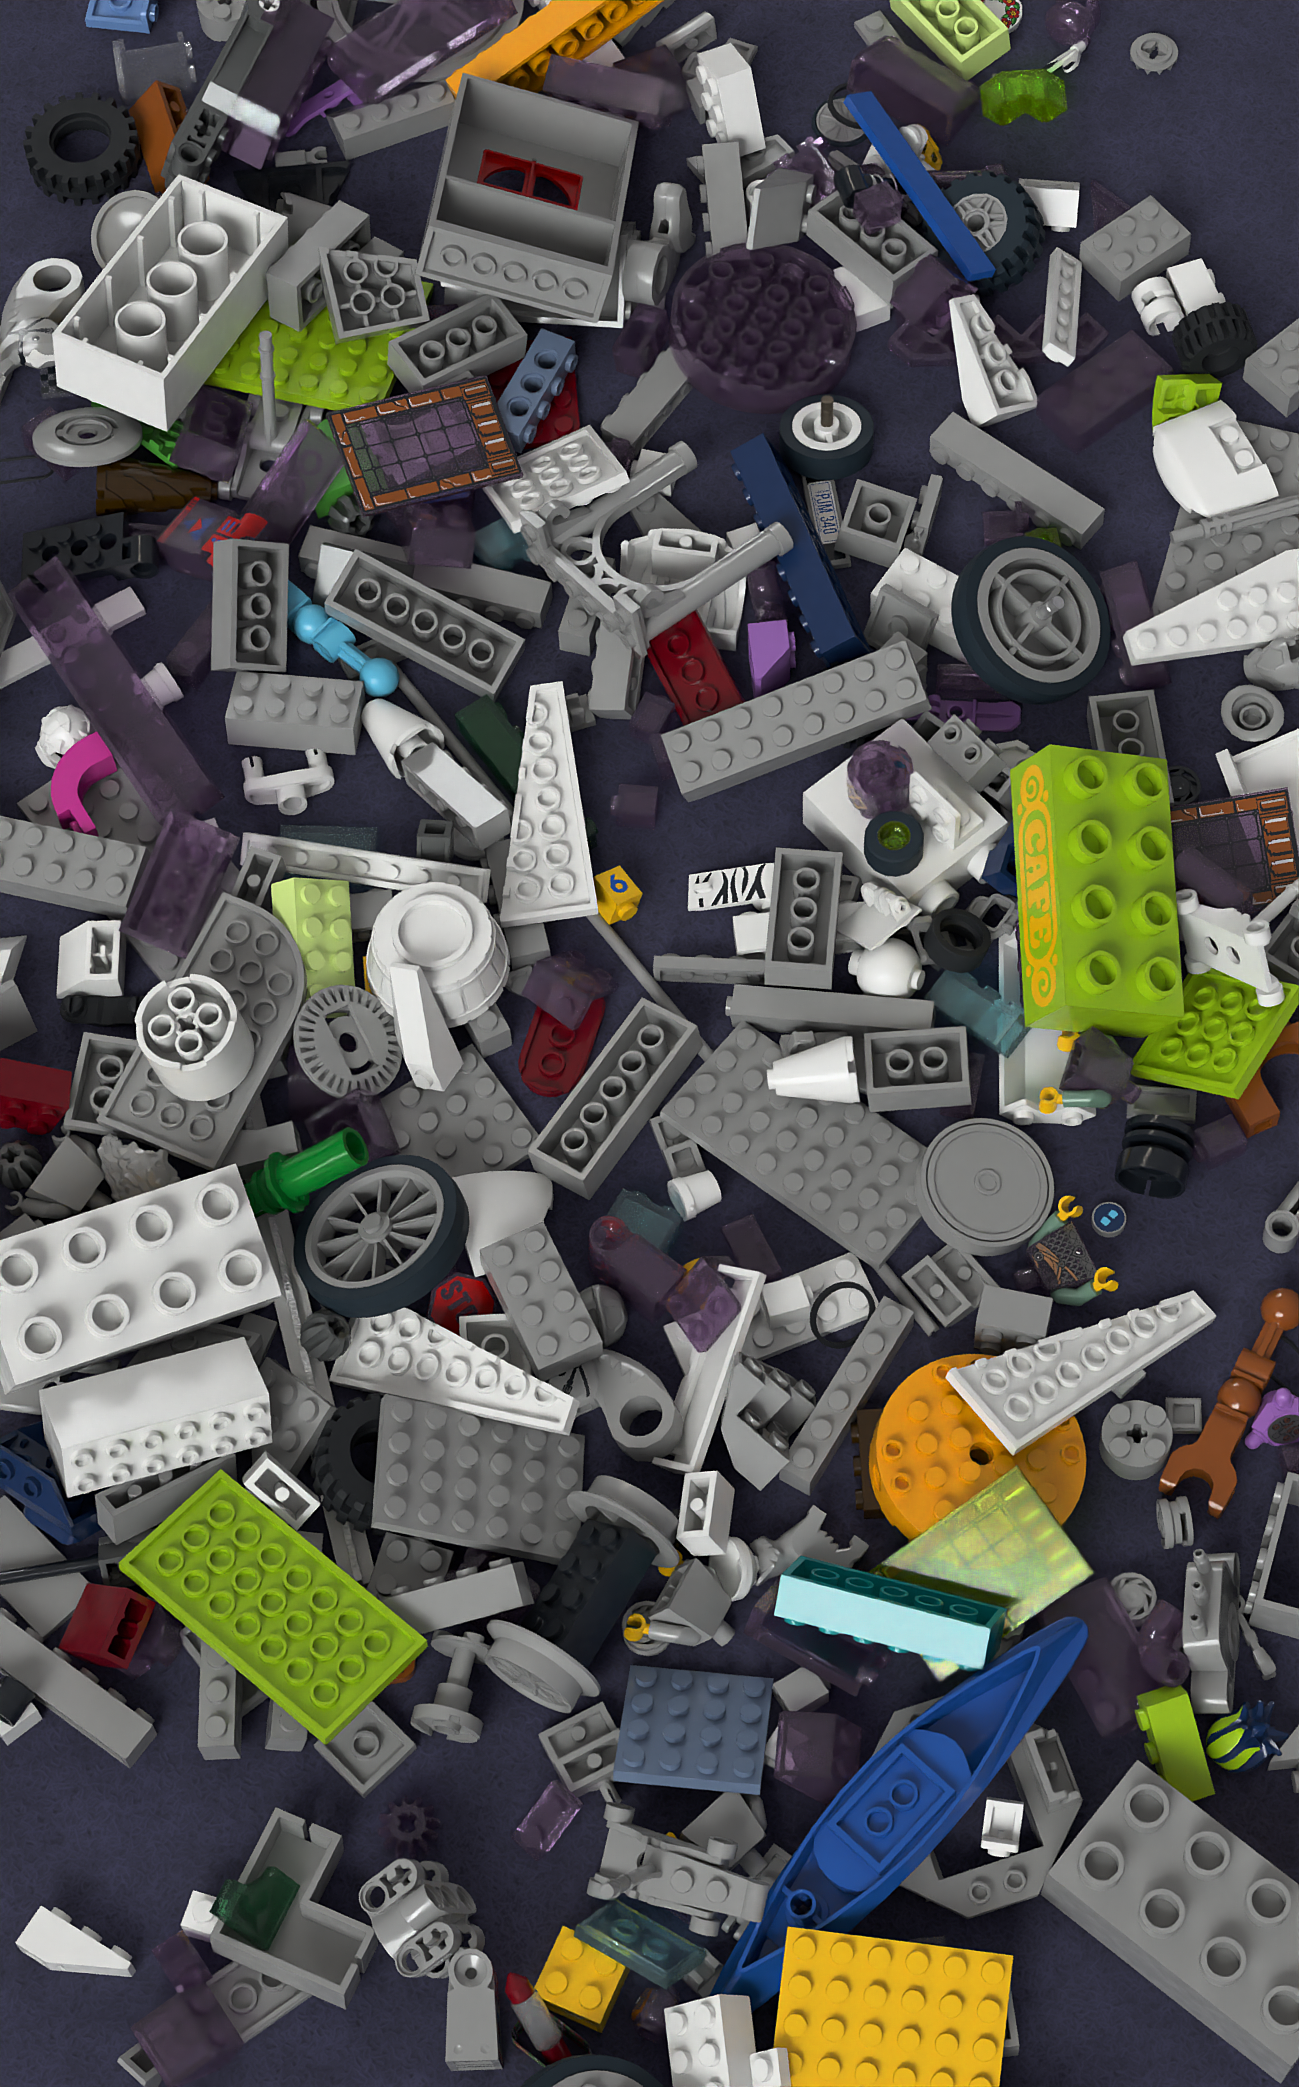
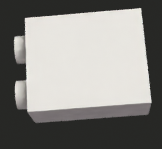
M903 718L803 792V824L830 851L843 852L842 863L856 877H860L863 884L873 881L879 887H885L893 891L896 896H903L908 902L921 908L922 911L915 917L931 915L933 919L942 910L952 909L959 899V893L956 890L972 877L980 884L987 883L981 877L989 851L997 846L1008 827V822ZM892 754L908 755L909 757H903L908 762L910 760L913 768L912 773L916 771L929 784L939 777L984 820L983 827L955 850L946 842H939L934 837L931 828L924 821H918L924 833L923 858L919 865L909 874L898 877L885 876L874 871L867 863L864 855L865 829L870 820L878 814L887 811H902L912 816L908 808L910 776L904 768L896 763L893 758L895 756ZM847 780L849 785L854 787V790L851 787H847ZM848 794H849L850 796L853 795L854 797H857V796H858V797H860L861 799L859 800V799H855V798H850V797H848ZM855 803H856L857 806H861V807H864V806H865V807H867V809H865V808H859V809H858V808H856ZM890 837L883 840L881 845L889 850H899L904 848L907 843L900 838Z

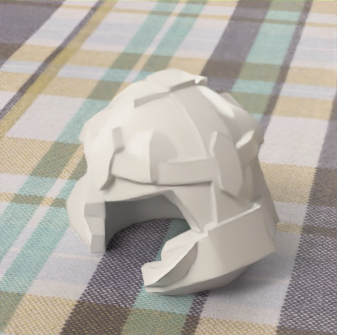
M72 704L54 707L41 720L40 738L35 750L46 766L55 769L61 759L56 752L64 755L75 743L96 731L100 733L103 740L105 735L95 718L74 707Z

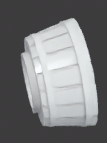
M442 882L417 884L399 892L389 900L375 920L366 955V975L368 983H370L369 987L372 994L380 1000L386 1012L394 1017L389 966L392 962L420 966L447 1027L460 1026L468 1023L469 1020L472 1021L481 1016L501 995L510 971L508 945L500 926L491 916L484 903L474 894L459 886Z

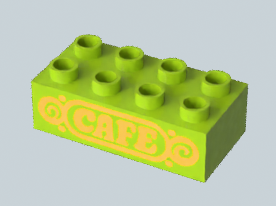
M1049 744L1010 770L1025 1027L1071 1032L1086 1031L1113 1036L1144 1038L1185 1017L1167 759Z

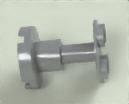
M443 1630L434 1631L431 1646L443 1655L451 1657L452 1662L447 1682L438 1684L434 1704H418L414 1706L410 1724L415 1729L432 1736L433 1730L446 1734L447 1740L461 1743H474L480 1739L484 1723L479 1718L468 1713L473 1692L467 1686L473 1663L487 1665L484 1657L491 1646L484 1644V1636L473 1632H464L463 1637Z

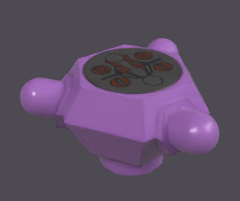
M1279 1388L1264 1395L1251 1426L1252 1431L1245 1438V1445L1249 1449H1256L1262 1443L1279 1446L1299 1442V1397L1291 1394L1287 1388Z

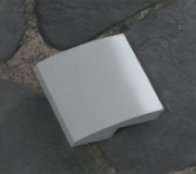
M948 1244L931 1258L927 1255L901 1276L945 1328L959 1322L980 1306L984 1284L999 1287L971 1254L959 1251Z

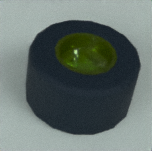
M887 811L878 814L870 820L865 829L864 855L867 863L874 871L885 876L898 877L909 874L919 865L923 858L924 833L920 823L913 816L902 811Z

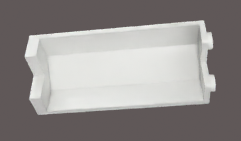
M1019 925L1014 927L1011 935L1004 933L999 937V1115L1013 1120L1018 1125L1055 1123L1076 1126L1081 1124L1082 1121L1096 1116V1108L1063 1107V1104H1057V1109L1053 1113L1045 1114L1039 1111L1040 1092L1042 1089L1053 1087L1057 1090L1058 1094H1063L1061 1084L1072 1051L1064 1052L1058 1049L1057 1040L1058 1036L1062 1035L1061 1030L1025 1027ZM1081 1048L1089 1055L1090 1060L1092 1058L1095 1060V1050ZM1071 1065L1070 1071L1075 1069L1073 1065Z

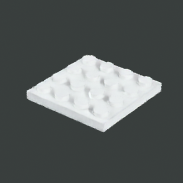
M588 425L516 457L521 473L483 482L480 485L515 534L521 532L520 527L523 526L519 516V512L523 509L526 512L532 510L538 515L540 509L551 500H559L569 509L575 506H584L589 504L593 498L602 494L618 491L622 485L629 483L630 480L623 466L594 429Z

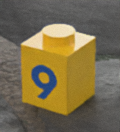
M621 866L593 877L598 912L608 925L620 920H629L636 914L643 893Z

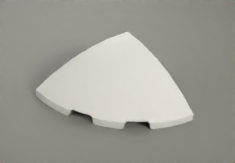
M488 1171L452 1178L460 1188L468 1206L469 1232L465 1248L475 1277L485 1274L480 1261V1249L544 1222L547 1211L552 1210L554 1198L551 1179L541 1173Z

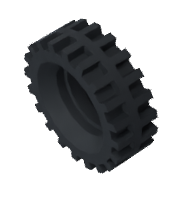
M76 92L75 99L67 100L65 95L58 97L59 104L52 106L48 102L43 105L45 111L43 115L35 113L32 116L34 127H26L25 134L27 140H23V146L34 183L37 187H43L46 196L50 197L55 193L58 202L65 204L68 198L73 199L75 206H82L83 200L91 199L92 204L95 205L99 204L98 198L107 195L109 199L114 197V190L118 187L125 191L129 187L128 177L136 179L138 175L137 165L142 164L141 144L133 116L129 117L128 110L124 105L117 108L115 99L110 96L106 101H101L100 93L93 92L91 98H84L82 92ZM95 130L102 132L109 138L107 150L98 158L88 162L72 163L62 160L55 153V148L59 141L77 131Z

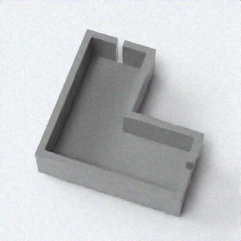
M275 1808L209 1936L212 1950L219 1955L346 2010L361 1981L360 1972L365 1973L378 1946V1938L373 1927L318 1904L344 1853L342 1835L312 1823L309 1828L311 1842L306 1840L308 1837L306 1820Z

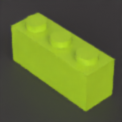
M1176 1682L1137 1695L1140 1709L1135 1710L1136 1719L1142 1731L1146 1730L1149 1742L1144 1743L1145 1752L1151 1765L1155 1764L1158 1776L1192 1802L1215 1794L1188 1693Z

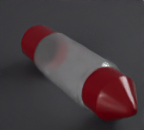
M513 1972L508 1973L505 1993L511 2001L512 2009L547 2065L573 2056L562 2038V2032L529 1979Z

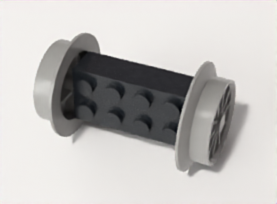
M597 1476L587 1492L572 1491L567 1496V1503L570 1509L584 1525L577 1532V1536L567 1553L559 1561L558 1567L551 1579L541 1590L540 1596L533 1608L523 1619L521 1627L502 1620H491L487 1625V1630L494 1643L484 1657V1661L492 1672L527 1698L562 1713H570L580 1696L595 1697L599 1695L601 1687L587 1668L650 1565L673 1568L677 1566L680 1560L679 1554L673 1546L679 1523L674 1514L646 1492L611 1476Z

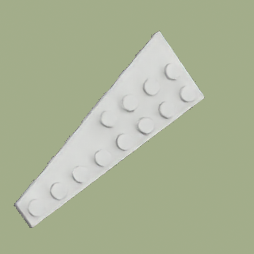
M563 682L532 685L529 692L521 766L519 767L518 774L519 781L510 834L509 856L507 857L505 886L503 887L501 928L598 914Z
M1193 1290L1162 1300L1158 1305L1143 1310L1137 1308L1128 1311L1127 1315L1112 1320L1106 1318L1100 1320L1098 1324L1084 1329L1078 1327L1038 1340L1036 1344L1016 1350V1348L1006 1350L1003 1355L994 1358H981L976 1360L974 1364L959 1369L954 1367L948 1371L945 1378L1014 1456L1213 1323L1216 1315Z
M404 1307L382 1316L370 1318L350 1317L348 1324L351 1327V1344L347 1351L335 1361L329 1381L333 1384L380 1395H397L403 1398L455 1408L471 1415L570 1435L580 1404L578 1400L533 1377L520 1368L507 1363L494 1354L483 1350L444 1327L431 1322L418 1313Z

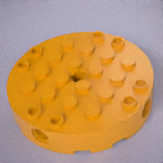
M962 1354L931 1362L916 1370L897 1387L877 1422L869 1451V1473L875 1497L889 1523L892 1526L895 1525L909 1539L908 1543L912 1545L923 1536H927V1533L941 1523L945 1525L944 1521L1019 1469L1062 1528L1080 1498L1086 1476L1085 1444L1075 1416L1073 1415L1013 1456L945 1378L948 1371L954 1367L959 1369L974 1364L978 1359H990L997 1356ZM971 1457L978 1459L984 1465H979L972 1461ZM996 1505L994 1508L989 1510L987 1513H985L975 1521H979L980 1519L985 1517L987 1514L996 1509L998 1505ZM1003 1507V1509L1006 1511V1513H1007L1008 1516L1011 1518V1520L1014 1522V1524H1015L1016 1526H1018L1017 1523H1016V1522L1014 1521V1519L1012 1518V1516H1011V1515L1009 1514V1512L1007 1511V1509H1006L1005 1507ZM1002 1509L996 1510L979 1523L980 1529L991 1544H995L1014 1530L1013 1524ZM971 1523L970 1525H968L966 1528H964L962 1531H960L959 1533H957L955 1536L951 1537L950 1539H954L955 1537H957L959 1534H961V1533L964 1532L966 1529H968L969 1527H971V1526L973 1525V1523ZM977 1527L971 1528L954 1540V1545L968 1562L989 1548V1543ZM1020 1529V1532H1021V1534L1024 1536V1538L1026 1539V1541L1029 1543V1545L1032 1547V1549H1035V1548L1032 1546V1544L1030 1543V1541L1027 1539V1537L1025 1536V1534H1024V1533L1022 1532V1530ZM1018 1532L1012 1533L995 1546V1550L1007 1566L1017 1563L1031 1551ZM946 1541V1542L943 1543L941 1546H939L938 1548H936L934 1551H932L931 1553H929L928 1556H930L931 1554H933L934 1552H936L938 1549H940L941 1547H943L945 1544L948 1543V1541ZM950 1544L932 1556V1558L936 1556L955 1563L954 1566L963 1567L965 1563L953 1545ZM991 1549L970 1563L972 1569H992L1005 1566L994 1550Z

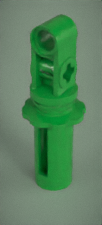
M347 1127L291 1158L280 1152L270 1154L269 1158L264 1162V1168L254 1172L251 1176V1181L244 1184L255 1219L266 1213L277 1215L284 1210H289L293 1213L302 1212L304 1207L309 1204V1193L366 1165L369 1160V1153L361 1135L353 1128Z

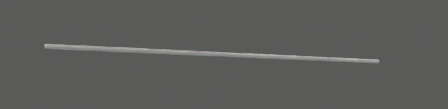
M391 660L399 671L398 687L424 719L440 729L444 735L446 746L459 762L471 772L473 778L480 784L484 783L498 801L503 800L508 805L512 814L510 817L512 825L514 807L398 665ZM600 913L586 916L660 1007L686 1019ZM701 1037L703 1047L698 1052V1055L705 1062L713 1053V1050ZM886 1262L879 1271L875 1270L902 1305L914 1311V1319L928 1336H931L933 1331L939 1330L937 1324Z

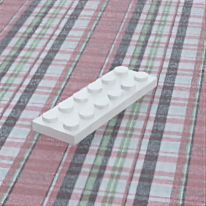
M851 1252L786 1277L790 1278L800 1275L803 1285H810L814 1302L820 1293L829 1286L849 1281L858 1283L867 1289L874 1299L876 1308L879 1304L857 1256ZM843 1288L831 1293L822 1302L817 1313L816 1324L820 1335L823 1337L868 1319L869 1304L867 1298L861 1291L853 1288ZM759 1297L741 1353L762 1361L817 1338L811 1330L810 1319L770 1330ZM705 1310L663 1326L684 1376L689 1373L692 1364L690 1362V1354Z

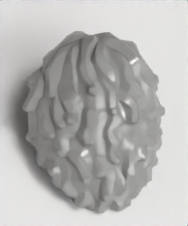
M110 1133L102 1138V1143L97 1152L102 1160L101 1169L105 1174L104 1178L112 1190L111 1197L116 1202L181 1181L177 1177V1171L168 1163L169 1152L166 1149H160L156 1153L153 1150L145 1151L139 1148L134 1141L128 1145H122L117 1136H113Z

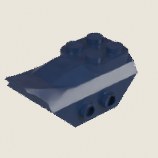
M43 1420L18 1428L0 1438V1488L25 1505L23 1514L31 1524L39 1527L57 1539V1541L66 1545L80 1542L102 1529L98 1524L95 1495L110 1487L67 1498L45 1441Z

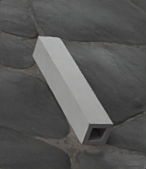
M734 984L733 996H727L725 1014L730 1016L732 1027H737L741 1021H745L756 1030L789 1034H792L793 1031H813V1034L817 1032L847 1031L848 1036L864 1039V1033L932 1029L935 1027L936 1020L934 1001Z

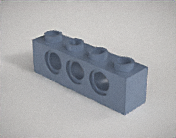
M542 328L497 402V407L513 450L518 453H522L526 444H530L534 440L537 425L541 419L545 420L548 416L551 401L554 396L560 395L564 387L565 377L568 372L572 373L575 370L578 362L575 341Z

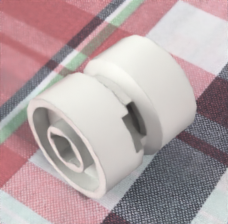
M1149 278L1137 285L1132 291L1131 298L1137 311L1141 314L1140 318L1149 335H1159L1156 324L1162 322L1168 332L1173 331L1174 327L1179 325L1178 322L1184 318V314L1166 278Z

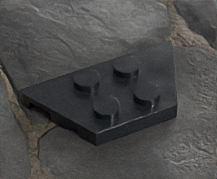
M349 161L237 170L233 171L235 183L250 203L275 212L277 200L283 199L280 195L281 192L292 193L332 206L350 173Z

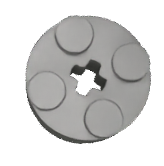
M196 0L203 32L214 41H227L241 16L246 0Z
M1140 1400L1126 1401L1116 1404L1110 1409L1102 1425L1099 1450L1101 1458L1115 1474L1128 1480H1143L1153 1476L1165 1465L1173 1439L1172 1426L1166 1416V1412L1160 1406ZM1133 1437H1137L1140 1443H1133Z

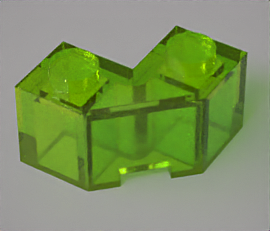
M1046 69L1001 71L979 86L982 114L998 125H1007L1024 113L1029 114L1042 123L1050 122L1068 110L1064 80Z

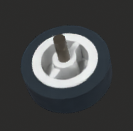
M831 394L806 397L792 404L781 417L779 427L780 454L786 465L802 476L818 480L845 478L864 468L872 457L874 440L873 419L861 404L850 398Z

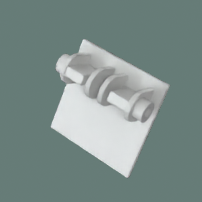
M870 881L864 883L861 887L862 897L866 904L837 926V933L873 951L875 948L883 945L901 927L908 925L922 910L908 902L905 897L896 896L893 891L885 887H879L877 883Z

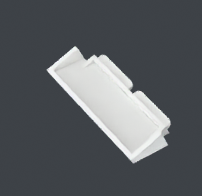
M719 1264L717 1271L735 1279L733 1288L718 1286L717 1290L711 1294L690 1354V1362L692 1364L689 1373L683 1377L674 1403L680 1411L684 1425L681 1441L670 1454L675 1456L674 1461L654 1457L653 1464L675 1474L685 1475V1473L701 1471L726 1397L734 1356L742 1350L767 1276L761 1272Z

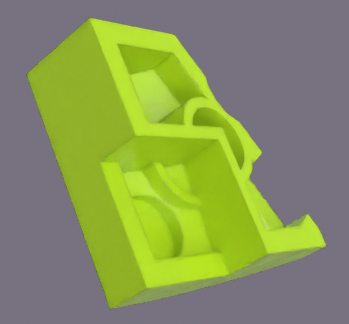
M1210 374L1157 375L1153 397L1152 429L1156 425L1217 402L1222 383Z

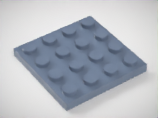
M630 1665L613 1769V1781L760 1795L774 1678Z

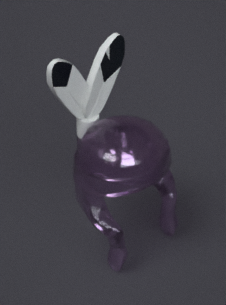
M1057 0L1045 14V27L1048 34L1057 43L1072 46L1070 50L1044 66L1038 72L1039 78L1050 74L1062 65L1066 73L1078 66L1081 53L1091 44L1090 36L1100 23L1101 9L1099 0H1087L1086 6L1074 1Z

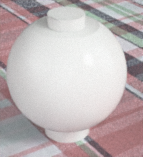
M888 938L883 945L875 948L873 951L867 948L864 950L856 948L849 960L848 971L850 974L857 976V983L865 995L908 999L914 994L916 989L920 990L924 983L925 971L922 970L919 955L912 946L897 938Z

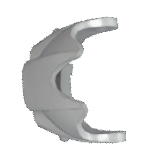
M998 893L990 897L979 896L973 899L966 908V911L976 915L981 920L994 904H997L1001 910L1007 912L997 927L992 928L986 925L991 933V943L1004 933L1008 935L1013 933L1014 926L1019 921L1018 899L1010 895L1003 896Z

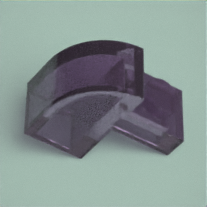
M150 1595L147 1598L156 1602V1605L128 1669L117 1668L133 1681L147 1672L157 1661L165 1667L170 1666L179 1654L183 1643L184 1635L181 1622Z

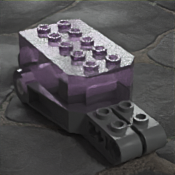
M300 0L245 1L237 24L170 144L160 175L165 178V189L170 186L178 174L204 184L211 171L210 166L213 161H217L221 151L260 170L264 168L267 160L272 162L279 148L280 140L285 138L292 118L296 117L302 105L304 95H308L314 82L313 78L316 74H319L325 62V56L332 43L328 36L334 23V18Z

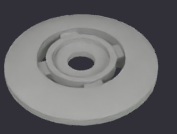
M85 407L60 412L47 418L36 427L33 432L32 441L36 453L51 463L68 467H93L118 461L133 453L142 442L143 432L142 426L135 418L110 408ZM84 433H93L96 435L95 437L89 439H83L79 437Z
M335 985L324 988L306 1000L296 1017L293 1032L296 1056L305 1074L324 1092L344 1100H363L383 1091L396 1077L402 1061V1052L395 1034L394 1017L387 1013L380 1000L368 991L350 985ZM347 1013V1016L338 1017L328 1024L325 1021V1018L330 1014ZM347 1033L354 1037L356 1041L354 1052H346L341 1048L339 1039L342 1034ZM367 1061L371 1062L370 1067L365 1072L357 1075L351 1074V1070L363 1066Z

